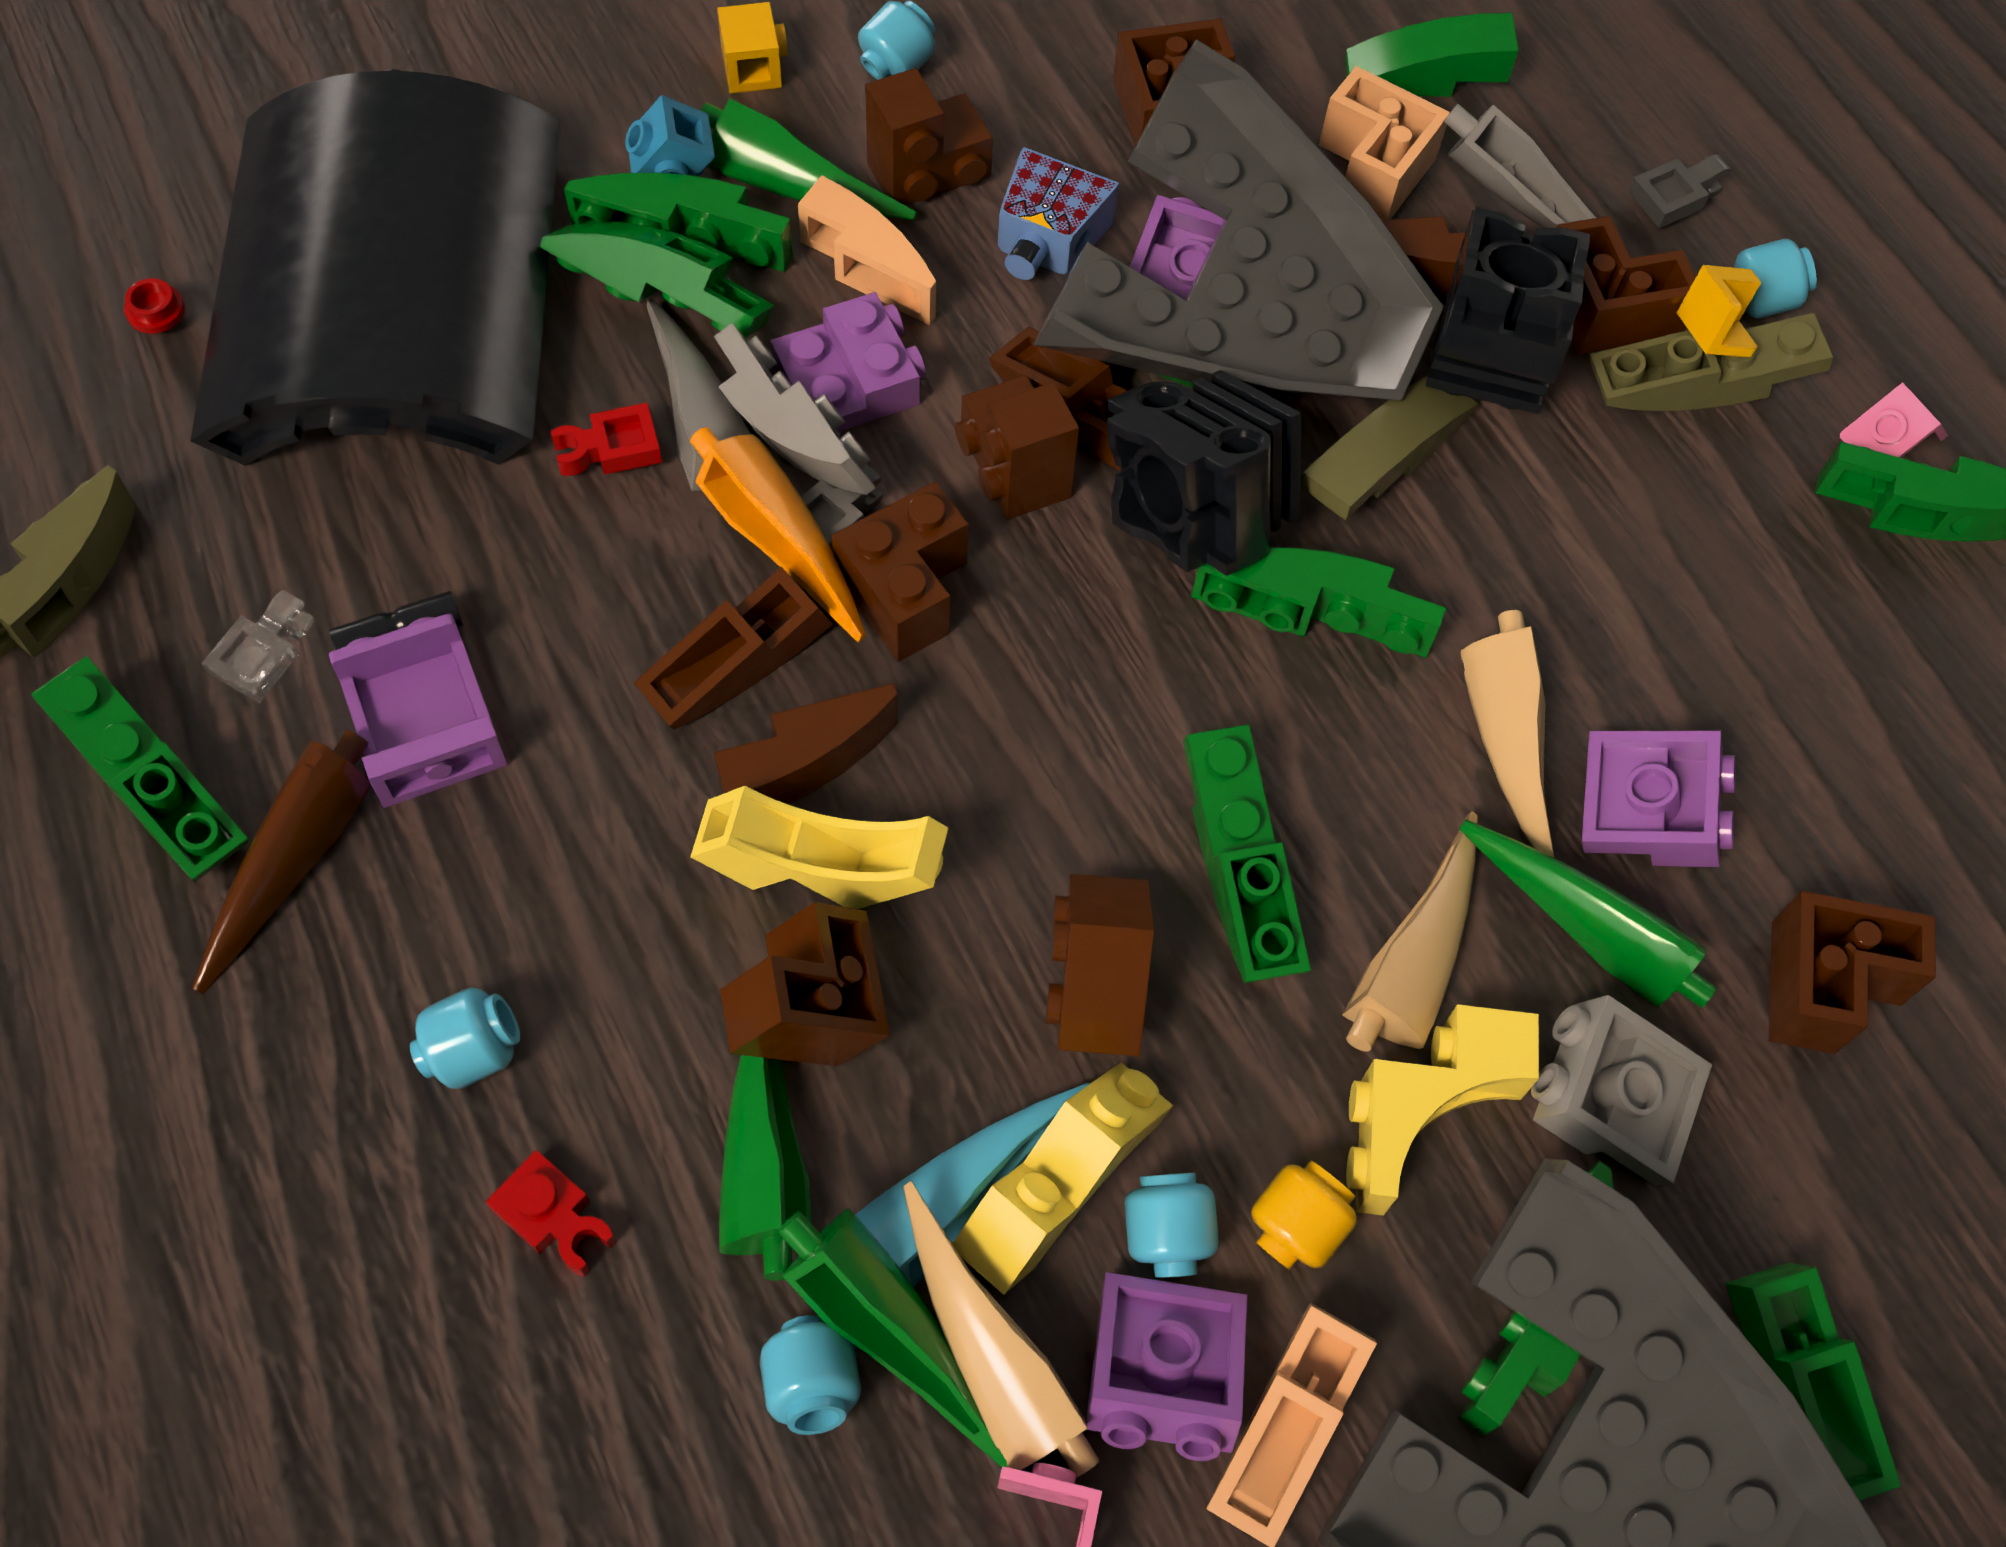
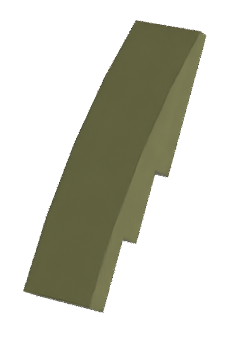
M1426 376L1408 386L1402 401L1388 400L1341 437L1303 472L1300 487L1346 521L1371 495L1378 498L1402 474L1409 477L1476 411L1479 404L1467 396L1450 395L1445 391L1426 387Z

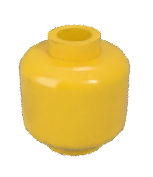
M1310 1161L1305 1168L1293 1164L1286 1165L1278 1172L1251 1209L1253 1221L1264 1231L1256 1244L1288 1270L1292 1268L1297 1260L1311 1268H1322L1329 1262L1357 1224L1356 1213L1350 1206V1203L1356 1196L1340 1181L1313 1161Z

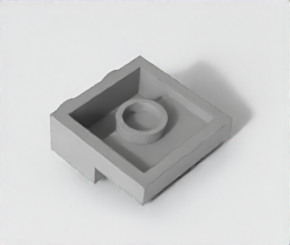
M1609 995L1568 1007L1560 1014L1553 1027V1038L1560 1042L1555 1060L1539 1072V1079L1531 1088L1532 1097L1539 1101L1533 1121L1584 1154L1606 1153L1655 1186L1674 1183L1712 1064Z

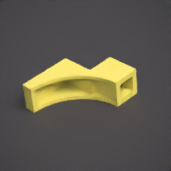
M742 786L708 799L691 858L752 890L791 878L843 907L860 909L933 888L943 865L942 851L948 827L929 816L896 822L857 821L826 816L790 806L747 786Z
M1457 1004L1443 1027L1436 1026L1431 1044L1432 1066L1374 1059L1362 1080L1353 1081L1349 1097L1350 1122L1359 1123L1358 1147L1352 1146L1350 1148L1347 1160L1346 1183L1347 1188L1357 1189L1356 1212L1384 1216L1398 1198L1403 1163L1412 1141L1417 1134L1438 1117L1471 1103L1500 1099L1521 1100L1539 1079V1014Z
M1122 1062L1066 1100L1025 1161L991 1186L952 1243L961 1258L1003 1295L1006 1294L1035 1269L1052 1244L1089 1198L1133 1149L1161 1124L1173 1105L1159 1094L1158 1087L1147 1075L1140 1071L1129 1069Z

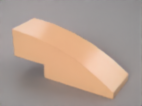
M821 175L798 203L800 242L834 258L835 280L866 295L876 292L881 302L887 305L894 304L897 310L931 325L936 318V280L920 254L902 232L877 209L850 190Z
M1309 1303L1207 1505V1510L1267 1546L1275 1547L1344 1414L1343 1408L1377 1345L1374 1338L1316 1305Z

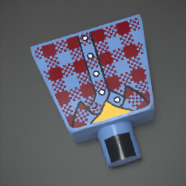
M1023 147L999 214L997 246L1002 252L1008 254L1004 261L1006 269L1013 276L1022 280L1032 279L1040 266L1059 274L1070 273L1087 242L1094 246L1112 226L1115 219L1119 183Z

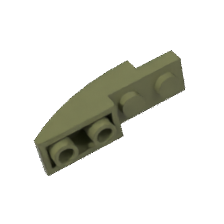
M1813 312L1746 329L1758 346L1752 357L1705 354L1690 331L1686 330L1590 354V363L1606 406L1642 411H1683L1734 405L1768 398L1772 384L1829 371L1833 355L1817 317Z
M109 465L104 467L90 480L80 484L69 497L43 518L33 522L23 534L10 543L22 561L8 573L0 576V659L16 645H19L35 658L84 609L102 585L117 560L130 531L137 505L117 471Z

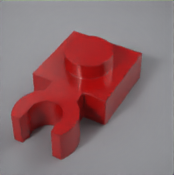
M647 402L589 414L592 428L582 430L573 425H564L550 431L555 451L566 448L575 449L570 453L556 455L560 473L564 476L580 474L591 463L600 461L604 475L662 463L660 448Z
M537 1150L485 1201L489 1209L537 1253L541 1254L555 1239L558 1242L560 1256L566 1266L579 1276L585 1277L590 1271L586 1262L576 1255L577 1245L582 1239L590 1236L597 1237L610 1249L616 1244L612 1231L603 1220L593 1216H578L590 1202L587 1194Z

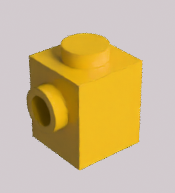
M770 2L717 7L721 49L729 93L782 88L780 57H788L784 24H774Z

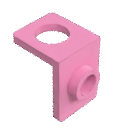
M1902 382L1840 433V438L1848 444L1867 447L1877 452L1901 458L1932 433L1940 441L1948 437V434L1941 423Z
M1033 1463L1031 1473L1002 1467L997 1488L1083 1510L1076 1547H1091L1102 1491L1075 1484L1077 1476L1075 1472L1051 1464Z

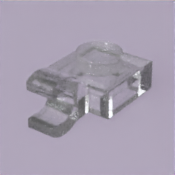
M282 590L272 599L267 610L257 623L240 616L201 664L212 677L260 703L298 656L290 642L302 638L308 632L315 619L301 610L305 605L301 599Z

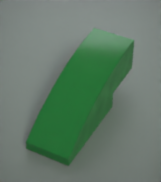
M1480 13L1446 17L1409 25L1375 36L1347 48L1345 54L1347 76L1355 66H1358L1416 96L1452 97L1456 81L1508 83L1519 51L1513 13Z
M1785 1263L1726 1282L1725 1285L1743 1335L1793 1394L1859 1501L1901 1487L1855 1341L1839 1338L1817 1268Z

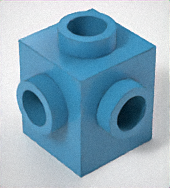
M661 95L640 120H636L631 124L626 134L625 146L629 152L631 173H669L699 177L715 157L708 114L664 95Z

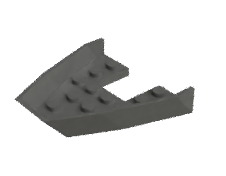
M1196 39L1172 74L1128 159L1129 163L1224 219L1185 300L1087 242L1071 269L1033 345L1190 382L1204 378L1212 383L1211 374L1222 370L1257 390L1402 401L1443 311V305L1371 205L1244 68Z
M1557 1159L1543 1160L1471 1281V1284L1596 1365L1522 1493L1518 1492L1394 1410L1318 1537V1541L1323 1547H1888L1793 1394L1635 1203L1572 1162Z

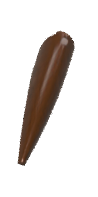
M346 730L334 750L317 741L309 742L275 798L232 882L207 943L192 985L193 990L201 994L207 991L311 868L340 837L372 786L369 779L355 767L369 744L363 737Z

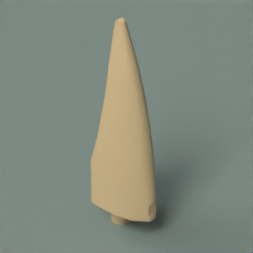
M1508 610L1498 615L1499 634L1473 642L1462 649L1460 655L1464 663L1465 681L1476 722L1499 785L1532 847L1554 857L1544 794L1546 701L1532 628L1531 626L1525 627L1523 613L1519 610Z
M1471 811L1465 820L1477 823L1478 815ZM1460 830L1423 896L1378 954L1367 965L1343 1013L1344 1017L1354 1022L1346 1040L1358 1050L1370 1051L1378 1036L1399 1045L1417 1049L1423 1048L1428 1039L1456 962L1470 899L1476 846Z
M912 1181L908 1182L903 1188L916 1249L933 1307L953 1357L995 1446L1000 1449L1007 1461V1466L1021 1470L1058 1449L1070 1470L1077 1474L1076 1477L1086 1473L1100 1460L1082 1433L1088 1429L1085 1417L1048 1358L970 1272Z

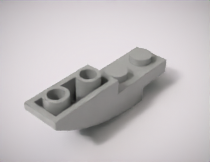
M731 323L714 336L737 372L718 387L732 406L779 456L819 481L822 479L829 485L843 490L867 495L876 488L862 468L871 461L869 456L850 431L843 436L840 435L837 428L843 425L845 421L824 393L817 399H814L800 381L792 386L781 371L773 376L769 369L775 366L777 362L757 335L747 341L736 326Z

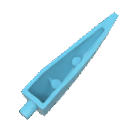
M1090 1083L1037 1102L987 1126L941 1153L855 1214L889 1253L894 1263L904 1273L913 1287L925 1276L915 1245L903 1186L910 1181L914 1183L942 1229L953 1243L991 1186L1025 1161L1065 1101Z

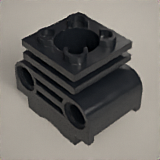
M1475 207V210H1472L1452 275L1450 289L1445 299L1443 311L1439 317L1426 387L1442 390L1450 395H1463L1499 404L1507 409H1519L1538 414L1542 405V398L1546 395L1549 384L1555 382L1572 340L1574 321L1582 303L1583 276L1590 234L1558 227L1536 228L1534 235L1524 233L1525 224L1513 220L1504 213Z
M1222 370L1211 374L1212 383L1204 378L1193 381V391L1175 382L1160 381L1140 385L1108 399V410L1116 414L1107 418L1108 446L1113 454L1115 465L1121 468V473L1115 476V484L1111 496L1112 524L1131 536L1142 538L1155 544L1165 553L1169 561L1186 572L1209 564L1228 576L1261 560L1268 554L1271 532L1281 528V518L1289 523L1299 520L1302 433L1301 413Z

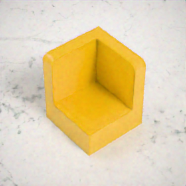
M1703 265L1676 312L1705 354L1752 357L1757 349V344L1739 321L1761 284V281L1752 269Z

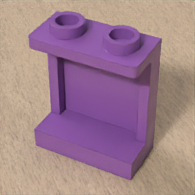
M452 614L420 618L410 623L407 627L374 638H359L350 642L346 647L329 653L331 665L340 681L356 732L369 742L363 752L364 757H362L368 779L383 808L507 766Z

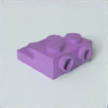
M1157 195L1130 268L1185 300L1224 219L1209 210L1202 209L1200 205L1188 198L1175 197L1170 199Z
M876 292L823 308V324L770 340L772 356L777 362V367L793 386L800 381L814 399H817L824 393L839 412L845 423L837 428L838 432L920 405V380L926 378L922 356L916 346L904 347L900 339L904 336V329L896 306L894 304L883 306Z
M1589 731L1582 830L1584 853L1650 854L1652 866L1719 867L1720 849H1733L1734 812L1721 811L1722 793H1735L1736 787L1735 755H1723L1721 731Z
M1106 1272L1101 1294L1096 1350L1092 1364L1086 1419L1088 1429L1086 1430L1102 1432L1101 1436L1107 1444L1121 1449L1138 1448L1146 1442V1439L1176 1444V1451L1181 1456L1194 1461L1212 1460L1220 1454V1451L1232 1453L1242 1423L1247 1295Z

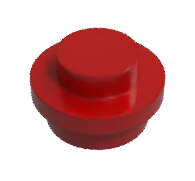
M147 278L134 283L125 294L124 314L129 324L139 332L148 334L165 332L176 326L184 316L185 303L177 289L161 279Z

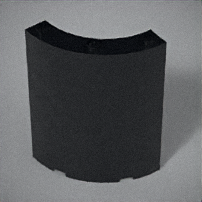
M396 69L356 72L309 82L282 93L248 117L190 442L244 466L274 449L300 442L302 431L329 427L328 429L334 436L359 434L386 435L387 426L426 431L425 441L453 447L498 465L530 443L534 437L549 252L540 248L542 238L551 233L560 119L537 107L530 101L479 83L450 76Z

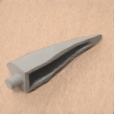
M1457 104L1443 120L1445 124L1462 137L1450 150L1448 157L1481 185L1541 227L1557 228L1558 224L1596 218L1553 167L1535 141L1495 105H1492L1477 120L1461 105Z
M647 298V309L671 391L677 451L692 492L701 491L695 481L704 459L690 443L692 435L703 427H709L719 441L738 435H750L739 412L732 406L718 387L722 383L705 357L681 327L654 299Z

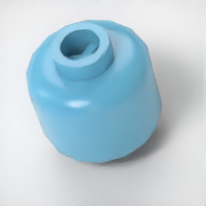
M888 1L858 33L859 45L863 52L860 56L861 64L877 80L913 68L919 70L935 52V39L933 35L936 32V28L926 12L912 1H906L904 4L899 1Z
M1781 239L1751 247L1737 255L1734 268L1752 269L1761 281L1758 290L1745 310L1754 319L1800 308L1805 304L1809 291L1816 288V269L1809 249L1806 247L1799 248L1790 239Z
M469 987L426 1007L418 1015L415 1028L417 1039L411 1041L410 1052L417 1069L424 1077L431 1078L435 1076L448 1088L463 1089L505 1069L510 1064L514 1056V1045L520 1041V1030L516 1018L504 998L495 993L489 996L482 989Z
M1196 1173L1140 1176L1141 1187L1130 1191L1126 1195L1124 1202L1127 1243L1130 1256L1140 1263H1154L1155 1277L1197 1275L1196 1260L1210 1258L1219 1248L1216 1201L1213 1190L1205 1184L1196 1183Z
M806 1315L793 1318L784 1323L781 1331L774 1334L762 1347L760 1369L765 1405L773 1419L787 1425L790 1431L802 1435H813L831 1431L846 1420L847 1413L857 1404L861 1393L854 1344L830 1329L820 1317Z

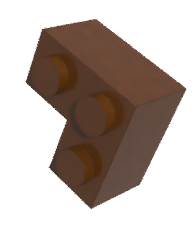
M1222 18L1118 32L1113 82L1135 146L1172 74L1196 39L1235 63L1236 56Z
M917 68L865 84L867 165L884 194L904 205H908L991 177L993 137L965 93L937 102Z
M1611 216L1557 225V228L1563 227L1590 234L1583 276L1582 303L1575 318L1572 333V342L1578 354L1612 349L1685 331L1686 326L1676 312L1693 284L1696 275L1683 249L1630 258Z
M1027 375L962 396L961 421L955 424L958 443L965 456H974L979 466L978 475L982 490L989 501L997 500L1006 520L1071 498L1079 427L1054 382L1033 388Z
M936 481L832 534L833 554L851 591L855 604L897 662L949 635L950 595L938 579L967 564L969 524Z
M1070 874L1068 896L1055 895L1052 961L1064 962L1062 984L1049 983L1046 1024L1058 1025V1050L1140 1057L1154 935L1148 880Z
M1801 891L1772 921L1769 1041L1836 1054L1868 1027V1000L1898 1006L1906 1003L1936 978L1935 916Z
M813 902L765 935L768 951L766 959L720 989L730 1054L840 1066L890 1036L867 911Z

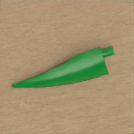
M729 98L723 110L710 103H705L700 110L708 114L710 128L713 129L711 136L715 157L706 166L712 170H716L740 182L801 201L822 175L856 194L877 209L884 217L915 220L918 216L915 210L833 165L794 137L777 121Z
M1467 819L1460 826L1459 830L1560 925L1604 970L1657 1008L1675 991L1700 1008L1704 1007L1715 993L1717 987L1693 971L1705 956L1706 948L1659 916L1611 887L1520 841Z
M740 1055L725 1137L720 1196L719 1252L725 1255L763 1254L764 1278L780 1281L785 1280L782 1275L792 1264V1250L794 1249L778 1233V1230L798 1211L811 1223L809 1177L796 1138L785 1083L783 1060Z
M850 1208L841 1212L820 1233L800 1211L792 1215L779 1228L778 1233L799 1256L782 1275L783 1278L830 1329L869 1354L918 1393L1000 1467H1008L1006 1459L1000 1449L995 1446L947 1344L941 1326L916 1289L897 1267L889 1253Z

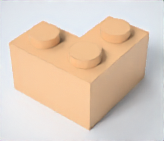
M1355 66L1330 97L1319 146L1349 161L1345 178L1365 198L1381 220H1390L1435 162L1447 126L1443 120L1449 114V111Z

